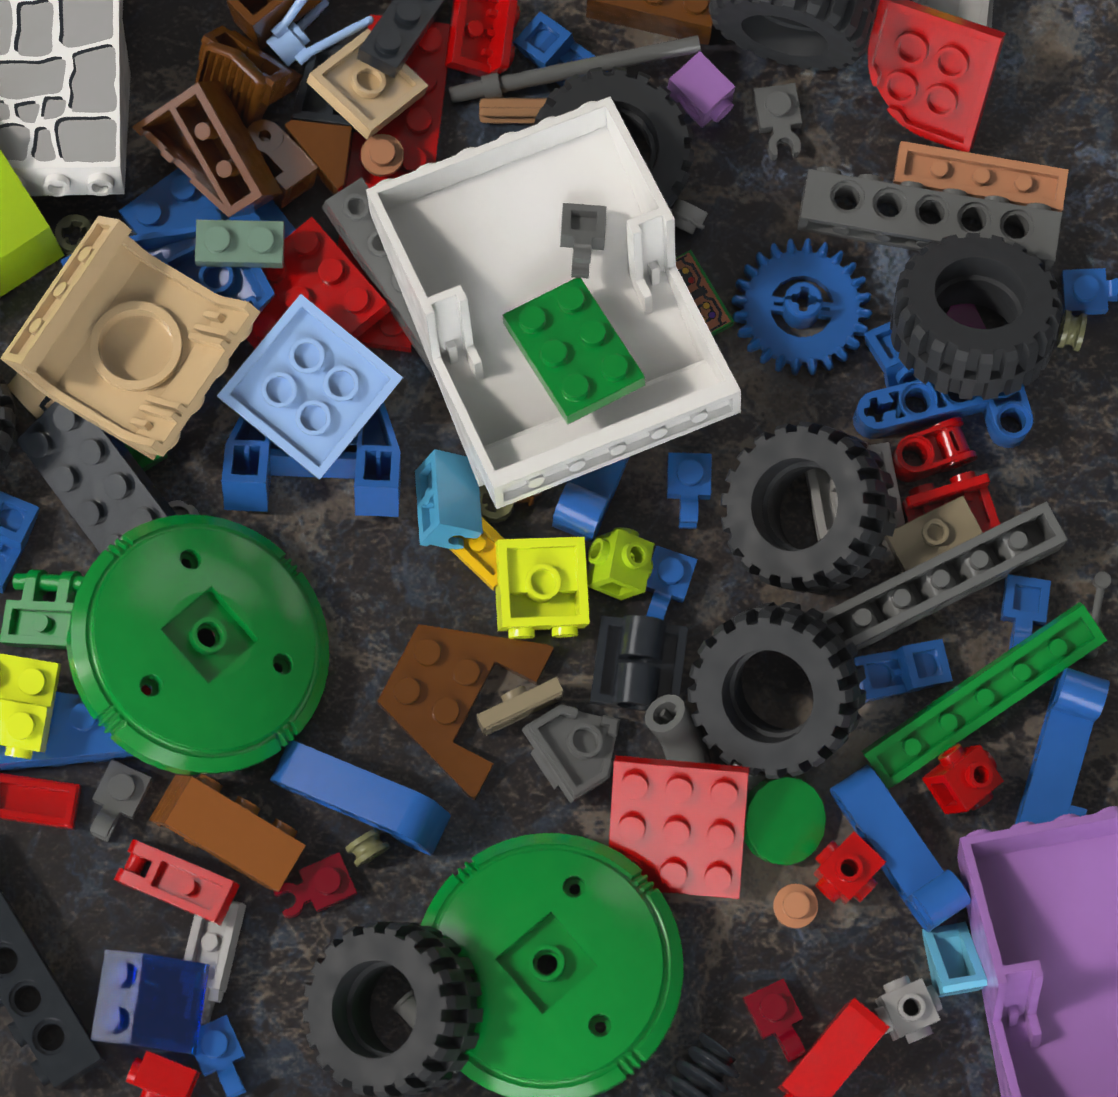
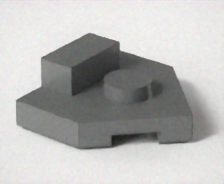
M560 704L522 729L534 748L530 754L554 790L560 787L570 803L605 783L610 778L613 762L612 755L615 739L618 735L620 719L606 715L601 717L578 711V708Z

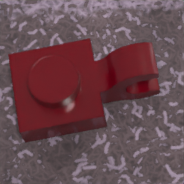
M784 978L743 997V1002L762 1040L775 1035L788 1063L804 1055L806 1052L805 1048L792 1025L801 1022L803 1017Z

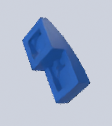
M541 11L513 41L514 46L538 68L595 57V55L574 41L571 32ZM566 80L559 81L556 83L562 87L564 86Z
M0 491V593L3 594L22 556L40 508Z
M943 639L905 645L897 650L859 656L853 659L856 666H864L866 679L860 683V689L867 691L865 702L916 692L953 681Z

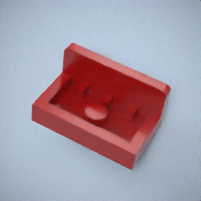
M453 0L445 67L479 77L498 73L499 75L506 71L512 64L515 55V46L512 44L514 27L520 16V6L517 5V0Z
M974 471L964 472L950 478L951 484L935 488L933 483L920 485L909 490L910 496L906 497L902 503L904 519L908 523L963 496L983 533L1000 525L988 490V485L991 482L988 473L976 476Z

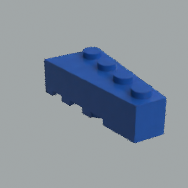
M56 692L46 752L33 751L32 759L5 755L6 746L0 745V771H18L34 767H58L74 763H97L111 761V759L117 761L137 758L116 744L110 738L112 734L104 732V726L99 727V720L92 718L80 695Z

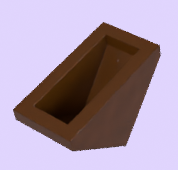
M290 120L286 123V133L318 167L316 175L330 192L335 195L346 188L353 139L352 127Z

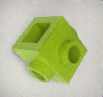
M624 527L614 528L611 532L595 537L588 553V560L590 562L587 575L588 587L619 600L644 593L647 581L653 570L652 554L654 543L640 538L637 531Z

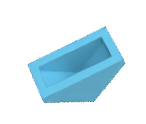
M966 922L939 926L930 932L922 929L932 986L939 997L979 991L987 986V977Z

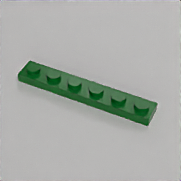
M1079 602L861 752L889 790L1062 672L1066 667L1068 668L1106 642L1107 639L1084 604Z

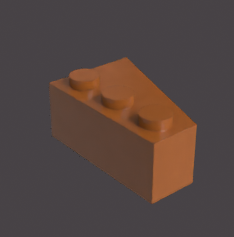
M199 774L197 779L192 776L175 775L149 821L159 827L163 825L183 837L185 842L196 848L198 846L218 858L220 862L265 888L279 892L306 846L295 839L298 831L278 819H275L270 824L258 817L257 815L261 809L240 796H237L236 800L232 801L220 794L223 786L204 774Z

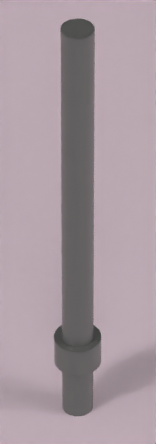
M696 35L499 76L498 73L483 75L480 81L449 87L452 104L482 97L503 98V93L567 80L575 74L582 77L587 75L589 69L602 67L603 72L612 71L614 66L626 68L698 53L699 51L701 52L699 37Z

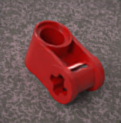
M962 417L945 420L926 430L904 437L892 453L896 478L908 483L915 482L940 472L958 469L978 458L976 451L970 450L961 428L964 425ZM907 450L916 452L921 458L922 465L916 467L908 465L902 457V452Z

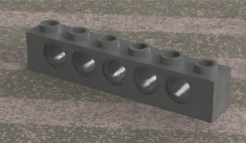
M818 167L816 170L808 169L797 226L798 231L920 251L921 248L934 241L939 245L941 244V239L956 234L958 238H965L967 233H980L982 238L991 239L992 235L1003 237L1004 242L1013 246L1016 242L1025 247L1027 255L1030 257L1036 255L1046 265L1044 272L1050 271L1055 262L1062 212L1052 211V208L1046 204L1029 203L1026 206L1010 204L1007 198L1001 196H986L984 199L969 197L965 191L960 189L948 188L940 192L925 189V185L913 181H904L900 185L883 182V178L873 174H861L858 177L841 175L842 172L832 167ZM840 196L850 197L855 202L856 207L851 210L841 209L835 203V199ZM882 203L891 204L897 209L898 215L885 217L880 214L877 206ZM925 210L933 211L938 215L940 222L937 224H927L920 218L919 213ZM964 218H974L981 224L982 230L977 232L969 231L963 226L961 220ZM1004 226H1018L1022 230L1024 237L1021 239L1009 237L1004 231Z
M361 177L327 199L322 209L376 291L392 309L390 312L436 380L371 217L366 189L369 187Z
M1046 501L823 612L824 617L821 621L828 626L835 621L844 630L839 635L845 645L853 641L856 649L859 651L1007 577L1008 574L1011 575L1059 551L1068 539Z

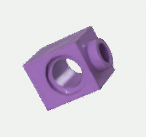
M700 51L669 78L668 89L671 91L670 97L676 103L680 102L685 112L701 128L711 120L716 123L729 113L734 105L732 100L735 86Z

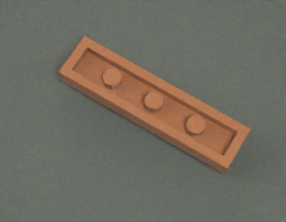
M901 141L898 148L893 183L900 185L904 181H913L925 185V189L940 192L948 188L960 189L965 191L969 197L984 199L986 196H1001L1007 198L1010 204L1026 206L1029 203H1042L1050 206L1052 211L1062 212L1069 170Z

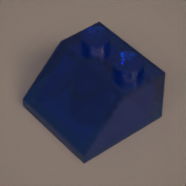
M105 950L91 1040L121 1047L196 1055L210 965L144 953Z

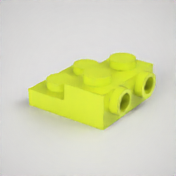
M585 537L498 539L495 542L498 586L495 588L498 631H508L509 639H530L535 637V630L552 629V637L567 638L578 636V628H585L590 624Z
M0 654V745L6 746L5 755L32 759L33 751L46 752L61 664Z

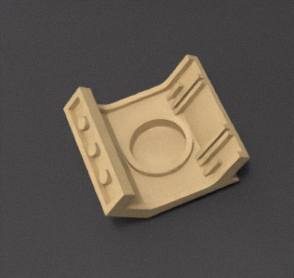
M98 216L0 359L47 397L154 460L157 455L164 457L166 452L176 445L180 438V431L191 415L201 408L205 400V394L215 379L225 372L229 364V358L239 343L250 335L253 323L260 314V311L248 301L224 297L212 292L152 256L128 236L132 230L121 220Z

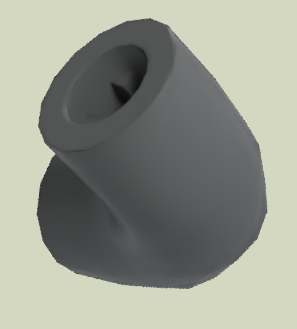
M664 695L652 702L646 711L645 723L661 744L665 759L711 764L708 746L702 739L705 737L701 726L695 727L691 716L692 712L684 701L676 695Z

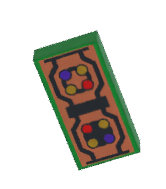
M689 250L676 257V267L712 336L733 326L734 320L693 252Z

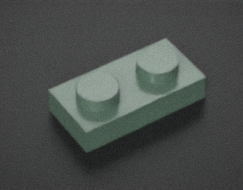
M196 219L195 264L201 267L283 268L284 221Z

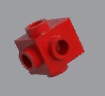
M960 744L950 747L938 757L940 764L922 778L945 815L967 812L970 809L976 810L984 806L994 797L992 791L1004 782L997 771L996 761L981 745L962 748Z
M853 831L840 846L832 840L815 858L820 864L813 873L819 879L815 885L833 903L839 899L846 905L852 897L861 902L878 884L872 877L886 861ZM841 866L848 867L852 872V876H845L841 871Z

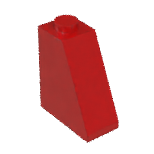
M853 998L843 1006L778 1088L785 1093L783 1097H832L890 1027L856 998Z

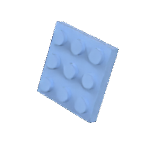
M300 294L217 397L320 480L403 377Z

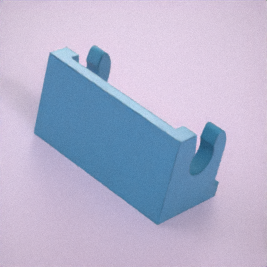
M434 449L415 470L420 545L427 547L434 545L448 549H463V539L452 536L477 539L483 533L479 485L467 456Z

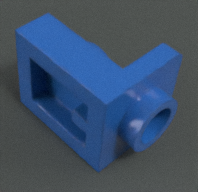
M890 322L864 333L865 343L884 373L886 387L918 380L914 376V369L908 370L898 358L899 352L893 348Z

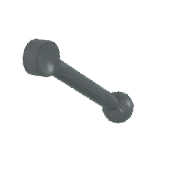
M1099 572L1093 578L1096 593L1092 618L1097 626H1099L1104 592L1111 584V576L1106 572ZM1098 648L1092 650L1084 658L1094 659L1097 657Z

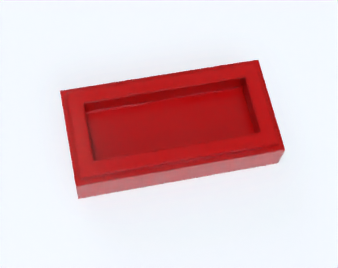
M0 773V819L74 830L82 786L80 784Z

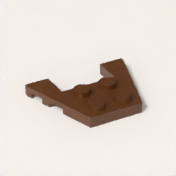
M418 624L377 702L416 744L418 743L435 763L459 785L469 798L476 800L494 763L455 744L454 741L495 665L536 685L554 652V647L548 644Z

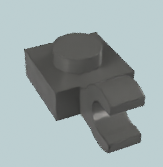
M563 203L560 247L573 248L571 277L589 279L591 249L604 250L607 206Z
M111 759L92 798L94 803L103 806L90 828L92 836L108 843L121 815L134 820L152 784V777Z

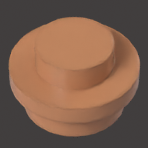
M374 135L362 147V164L369 173L375 176H390L396 173L403 164V147L391 135Z
M789 884L780 889L776 894L773 910L781 924L789 928L798 929L807 926L814 920L818 911V901L813 891L807 886Z

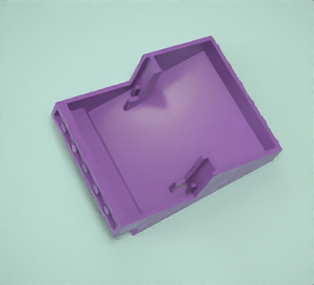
M1118 806L1107 807L1096 814L1085 816L1066 814L1056 818L1054 821L1039 824L1021 822L1013 825L1010 829L994 832L980 829L969 833L965 837H960L957 859L962 885L971 899V903L966 908L972 940L987 977V986L981 990L1001 1097H1118Z

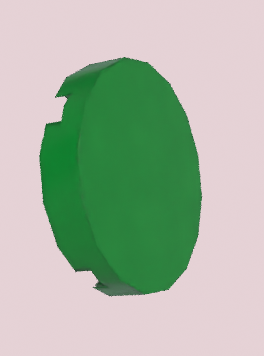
M782 777L780 779L763 780L747 796L744 842L752 854L768 863L788 866L804 861L816 851L824 836L826 814L823 801L815 789L801 779Z

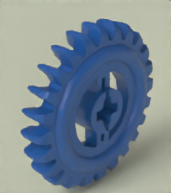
M791 238L787 242L786 253H782L778 246L773 243L770 247V260L761 252H757L755 260L759 269L749 264L744 266V274L750 281L737 279L735 282L736 288L744 294L734 295L731 299L734 306L743 309L732 315L734 322L745 324V326L738 330L737 336L739 338H752L747 346V351L754 352L761 349L763 352L759 360L760 363L765 364L771 358L776 359L775 371L780 372L786 364H790L792 375L797 376L801 366H805L808 373L814 376L818 363L826 370L831 371L833 369L832 357L841 362H846L848 354L844 347L858 350L860 342L853 335L864 336V333L868 332V327L858 322L867 320L872 316L870 309L860 307L870 301L871 293H857L864 286L866 277L862 276L851 279V275L856 269V262L841 267L843 251L840 250L832 258H828L827 242L822 244L817 253L812 251L810 238L805 240L802 251H797ZM804 279L814 282L824 289L831 302H823L819 288L808 282H798L792 285L787 290L785 297L772 295L781 285L791 280ZM798 299L806 300L807 311L799 310ZM771 314L782 315L784 321L795 329H807L813 326L818 319L830 320V322L823 331L813 336L797 337L787 334L778 327Z

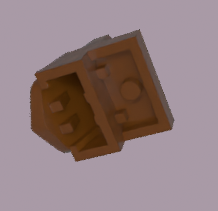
M222 25L206 33L201 39L202 44L198 56L200 63L194 84L197 82L220 81L245 127L248 129L253 122L262 119L268 105L296 90L303 75L264 49L261 50L255 43L237 31H230Z

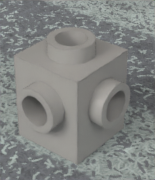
M908 975L883 985L886 994L875 1000L878 1008L874 1009V1014L890 1027L885 1034L890 1033L893 1041L905 1036L908 1044L933 1034L930 1025L941 1020L937 1012L942 1010V1004L932 985L926 987L922 978L911 983ZM906 1000H914L918 1009L916 1016H909L904 1012L903 1004Z

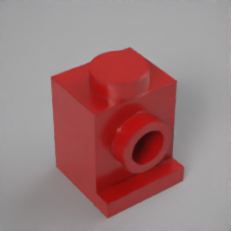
M146 1050L143 1059L136 1057L133 1061L126 1082L142 1089L140 1097H191L201 1073Z

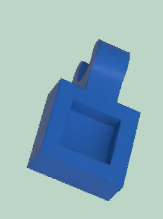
M1105 268L1062 270L1063 314L1065 310H1070L1072 315H1080L1081 313L1087 315L1106 314L1108 302L1118 301V278L1106 281Z
M668 452L667 499H680L679 529H697L698 500H710L712 454Z
M656 545L652 557L653 570L646 586V591L653 593V597L646 616L664 620L670 600L680 603L684 602L698 559Z
M1009 574L1005 578L1000 620L1013 622L1009 650L1032 635L1033 625L1043 627L1046 624L1051 586L1050 580Z
M228 1016L220 1017L186 1033V1037L203 1075L208 1076L217 1071L227 1097H237L246 1093L234 1063L246 1058Z

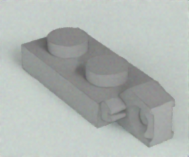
M232 901L221 926L194 915L178 981L182 983L181 995L187 996L183 1014L184 1019L207 1024L210 1022L215 1002L221 1003L228 985L246 909L245 904Z

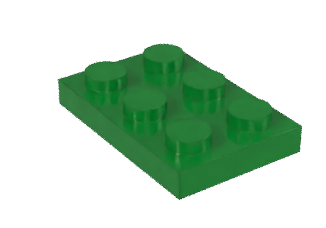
M574 278L502 314L503 324L567 425L645 386L644 374L581 278Z

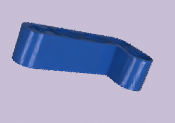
M915 380L865 394L860 399L855 410L853 425L862 437L878 439L937 424L951 418L965 417L982 412L992 441L1003 448H1014L1020 445L1031 430L1033 414L1024 384H1022L1021 390L1007 396L1004 392H1000L998 398L983 400L982 396H973L971 400L955 402L949 398L948 394L945 395L936 391L934 384L928 382L925 385L920 380ZM909 397L920 398L926 405V411L922 413L912 412L907 408L905 399ZM894 402V410L889 411ZM869 408H873L875 414L884 413L880 422H876L873 416L866 417ZM1005 416L1015 418L1020 424L1021 431L1017 433L1006 431L1001 425L1000 418Z
M630 457L574 478L570 482L568 481L557 503L552 527L576 537H585L586 541L593 543Z
M1067 667L1058 675L1050 696L1015 824L1021 822H1033L1035 824L1050 822L1069 813L1092 727L1099 718L1107 698L1110 685L1109 680Z
M293 740L291 742L288 741V745H286L270 778L271 782L285 790L387 832L401 843L430 856H433L451 818V814L436 801L417 791Z
M864 765L830 788L834 801L855 832L886 861L881 870L926 932H930L971 903L970 896L960 880L951 870L943 871L883 782L869 765Z

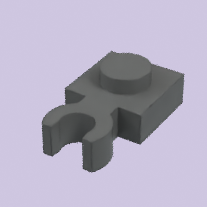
M796 83L754 88L753 100L759 134L772 133L767 148L771 161L777 160L778 149L776 146L780 143L788 144L792 149L793 158L798 157L801 142L799 137L791 131L802 126Z

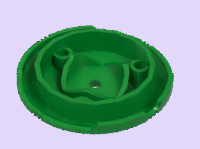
M186 514L158 518L127 531L121 536V540L116 539L114 541L115 546L110 544L108 551L104 550L90 566L79 586L67 634V654L74 684L92 718L99 720V727L104 726V732L111 733L110 738L116 744L141 761L159 769L182 775L218 774L245 769L275 755L281 750L280 746L285 747L288 745L287 740L291 742L294 739L293 735L297 736L303 730L315 712L325 688L329 667V637L321 605L305 575L302 572L297 573V565H291L292 559H285L286 553L258 532L239 523L208 515ZM182 563H189L190 568L184 567ZM202 629L211 631L215 637L214 645L206 647L201 644L197 637L198 631ZM274 664L280 666L279 673L275 670ZM142 686H148L151 693L149 695L143 694L141 691Z
M562 833L523 835L492 845L471 858L472 863L465 862V868H458V874H452L438 890L421 923V926H431L440 930L443 938H452L461 947V952L458 956L469 957L475 968V972L470 974L473 982H480L482 996L477 997V1009H483V1022L476 1023L474 1032L479 1034V1039L475 1049L466 1050L465 1054L469 1056V1060L461 1072L484 1088L505 1097H594L627 1080V1074L633 1075V1069H640V1063H646L659 1048L670 1030L681 999L683 986L681 939L676 921L662 893L658 888L653 889L654 882H648V876H642V870L626 856L609 846L576 835ZM576 884L580 887L579 894L573 895L570 893L572 885ZM543 955H552L557 960V969L552 974H542L537 968L538 960ZM599 1022L606 1025V1030L603 1033H598L595 1030V1026Z

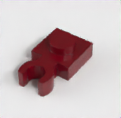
M339 852L298 870L303 883L298 885L283 883L279 892L273 891L276 897L284 893H291L296 898L295 904L291 908L282 911L285 918H293L299 915L304 909L305 904L311 901L318 913L358 895Z

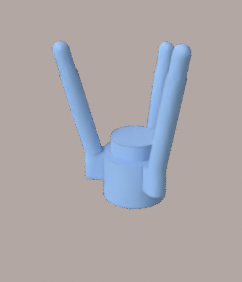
M295 0L282 20L270 30L273 35L266 40V43L287 66H290L295 60L303 65L313 55L371 25L374 22V18L367 16L306 48L305 45L310 42V39L303 31L329 5V1L322 0L295 24L292 21L307 2V0Z

